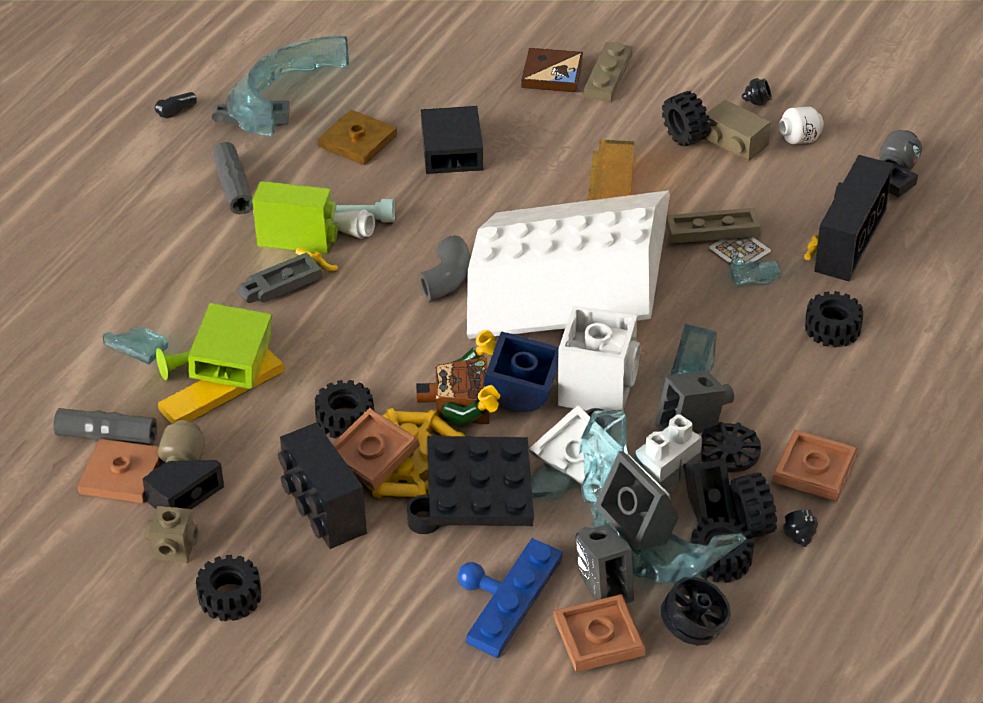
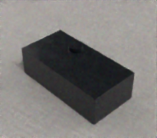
M858 155L844 182L838 183L834 200L820 224L814 272L850 282L887 210L893 163Z

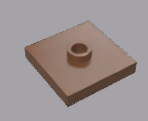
M369 408L333 443V446L357 479L375 491L420 444L418 438Z
M794 429L773 473L772 482L838 501L858 456L859 448Z
M99 439L78 484L79 494L144 503L146 497L142 478L159 468L162 460L158 456V447Z
M622 594L554 610V620L575 672L645 656L646 647Z

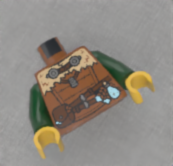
M490 330L481 331L476 337V344L479 347H472L461 358L451 363L437 365L435 367L436 383H416L417 403L436 402L437 412L442 420L451 421L461 426H466L469 423L490 424L489 412H495L498 409L499 403L497 400L500 398V394L494 386H484V378L488 368L487 358H484V354L493 355L497 344Z

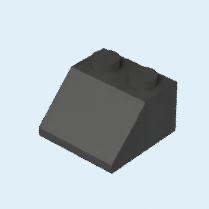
M619 451L594 507L635 550L666 545L679 516L667 494L624 451Z

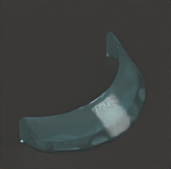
M329 36L304 40L281 47L267 54L230 89L226 100L228 115L234 117L239 122L240 128L247 132L272 136L275 133L273 104L260 93L286 71H308L323 65L347 67L349 65L347 36Z
M622 410L594 411L580 438L579 454H584L585 478L581 485L583 501L590 504L594 516L593 528L605 524L610 525L630 546L634 575L662 583L677 582L684 577L692 578L705 571L747 539L742 533L716 535L712 537L709 545H699L685 541L671 533L666 545L635 550L594 507L618 452L624 451L628 455L626 445V414Z

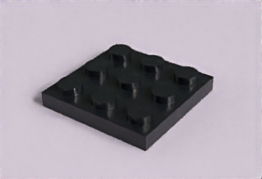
M427 436L429 525L533 526L534 511L528 437Z

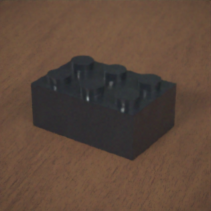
M313 423L281 436V452H278V459L284 470V475L281 476L282 486L288 495L292 494L294 496L300 514L303 517L307 515L310 519L315 536L318 539L323 538L327 546L332 549L367 534L363 486L318 423Z

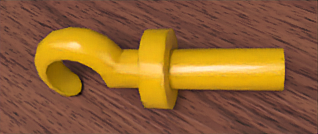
M819 234L814 235L807 246L808 251L804 254L806 260H810L813 255L817 254Z
M300 247L296 250L297 255L307 252L324 270L333 272L338 269L337 264L331 265L326 263V260L322 258V254L317 251L313 254Z

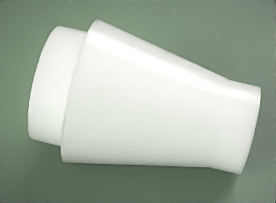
M365 209L335 213L333 224L337 225L338 231L364 239L365 236L370 237L373 234L375 218L372 213H368Z

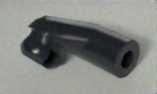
M193 92L169 97L166 100L161 99L155 104V112L162 118H170L183 108L195 105L197 102L196 95Z

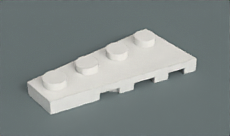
M576 406L529 448L531 455L600 494L618 452L624 451L671 500L670 494L579 406Z

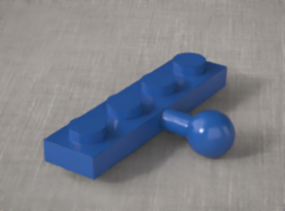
M531 538L503 582L485 575L483 567L478 563L468 562L462 565L458 571L457 578L459 584L464 589L477 590L481 588L494 594L468 632L466 643L498 658L562 561L563 551Z

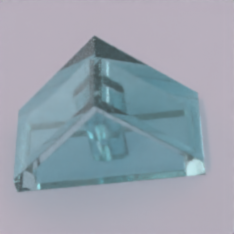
M685 323L670 375L700 371L711 372L715 363L717 332Z

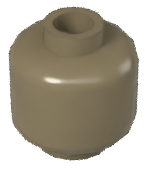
M185 420L177 421L164 429L158 447V456L164 463L168 461H200L205 446V436L196 424Z

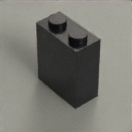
M477 106L421 109V129L426 174L484 170L483 144Z

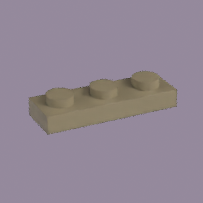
M618 42L605 43L585 85L584 98L611 102L632 57L633 46L623 45Z
M755 208L667 215L666 219L671 244L760 236L761 225Z

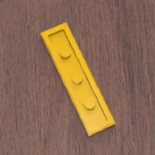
M268 348L253 388L284 372V363ZM200 380L158 402V408L171 424L180 420L190 422L250 389Z

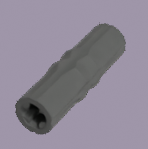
M230 142L219 143L213 148L212 156L229 208L235 214H246L253 208V197L247 183L244 168L241 165L235 146Z
M58 408L54 417V433L58 436L87 438L94 441L107 439L153 445L157 436V420L154 417L124 415L117 412L107 413L100 410L84 411Z

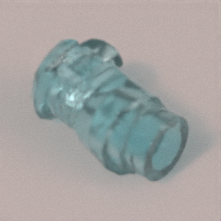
M735 258L729 263V276L739 286L749 282L770 283L774 279L781 278V271L777 260L749 261V263L745 264L742 258Z

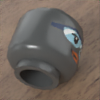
M892 131L881 146L879 157L881 161L895 162L911 170L921 155L922 145L917 136L911 131Z

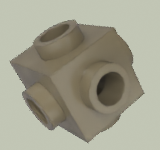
M157 506L153 520H148L145 531L146 540H150L153 559L181 563L188 562L192 547L198 539V525L193 523L191 509Z

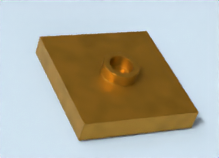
M350 109L317 138L318 146L365 165L397 136V127Z

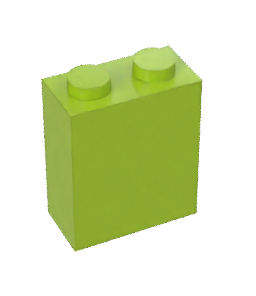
M259 182L252 199L257 246L295 251L300 247L312 253L317 251L321 254H328L331 243L336 242L338 235V226L333 224L336 202L331 201V189Z
M210 303L188 354L189 378L252 389L272 337V314Z

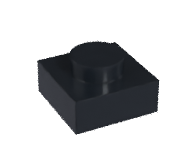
M894 162L889 193L900 197L917 184L918 175Z

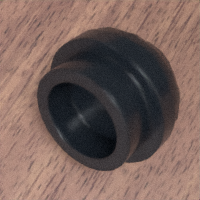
M755 78L749 82V86L745 88V93L741 97L747 102L762 106L766 104V101L772 99V94L765 78L761 80Z
M807 509L788 513L784 517L786 522L783 525L785 535L803 547H807L812 541V536L816 534V528L818 527L817 518L813 517L812 511Z

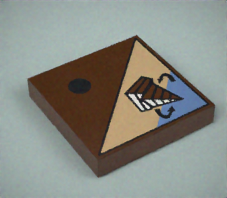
M529 48L521 79V88L576 92L583 62V52Z

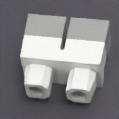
M679 414L669 420V426L662 432L654 431L646 437V444L636 450V456L642 463L640 466L666 491L675 485L679 479L681 480L685 477L683 464L701 461L702 437L692 431V422Z

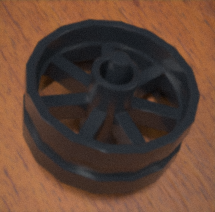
M684 577L677 581L661 604V617L669 631L683 642L696 646L708 645L714 641L720 634V631L727 625L731 616L730 605L721 590L706 579L698 577ZM709 622L714 623L716 627H711Z

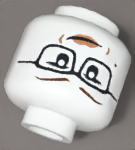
M813 107L789 108L784 112L782 119L779 121V131L790 144L813 143L822 134L824 127L821 114Z

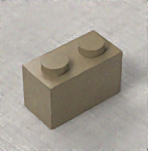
M723 100L706 113L710 119L708 120L710 124V129H708L709 135L706 136V140L748 161L769 145L770 121L727 100Z

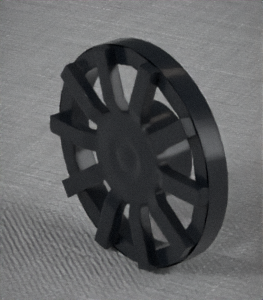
M718 422V425L703 430L701 435L702 461L712 459L711 456L716 454L718 458L726 459V462H735V464L726 465L728 473H736L751 468L759 460L761 453L760 440L754 430L751 431L741 426V423ZM709 437H711V438L715 439L716 441H709V440H707V439H708ZM747 439H750V440L752 441V442H744V443H743V441H745V440H747ZM704 446H711L716 448L706 452ZM743 448H755V452L752 454ZM742 455L749 458L745 462L741 463L740 461Z

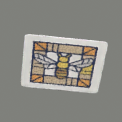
M754 237L721 239L709 246V249L739 270L744 269L771 252V249Z

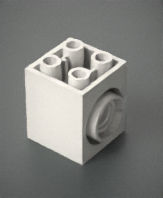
M573 305L559 346L558 406L569 408L579 406L583 410L600 408L608 414L622 416L630 387L635 383L639 367L641 346L640 342L636 341L637 315Z

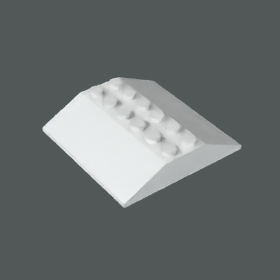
M669 190L496 212L478 228L468 267V339L476 338L483 330H490L494 336H500L501 331L519 334L565 329L573 305L637 315V320L651 319L670 199Z

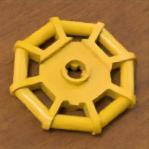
M394 408L386 409V413L382 416L397 426L402 424L400 426L402 429L418 438L420 446L412 453V457H408L375 491L370 487L368 488L372 491L373 496L379 499L383 496L414 498L419 495H428L427 436H432L430 433L433 429L441 436L465 435L462 432L455 431L434 410L410 412L395 411ZM398 480H407V484L398 483Z

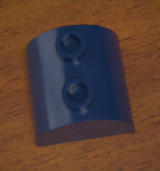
M501 331L485 374L484 386H494L500 394V398L497 400L499 405L509 410L529 412L540 408L548 398L558 368L559 347Z

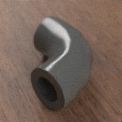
M453 235L444 238L437 247V254L441 263L419 274L421 288L428 302L440 299L454 292L468 277L471 256L466 242L460 236Z

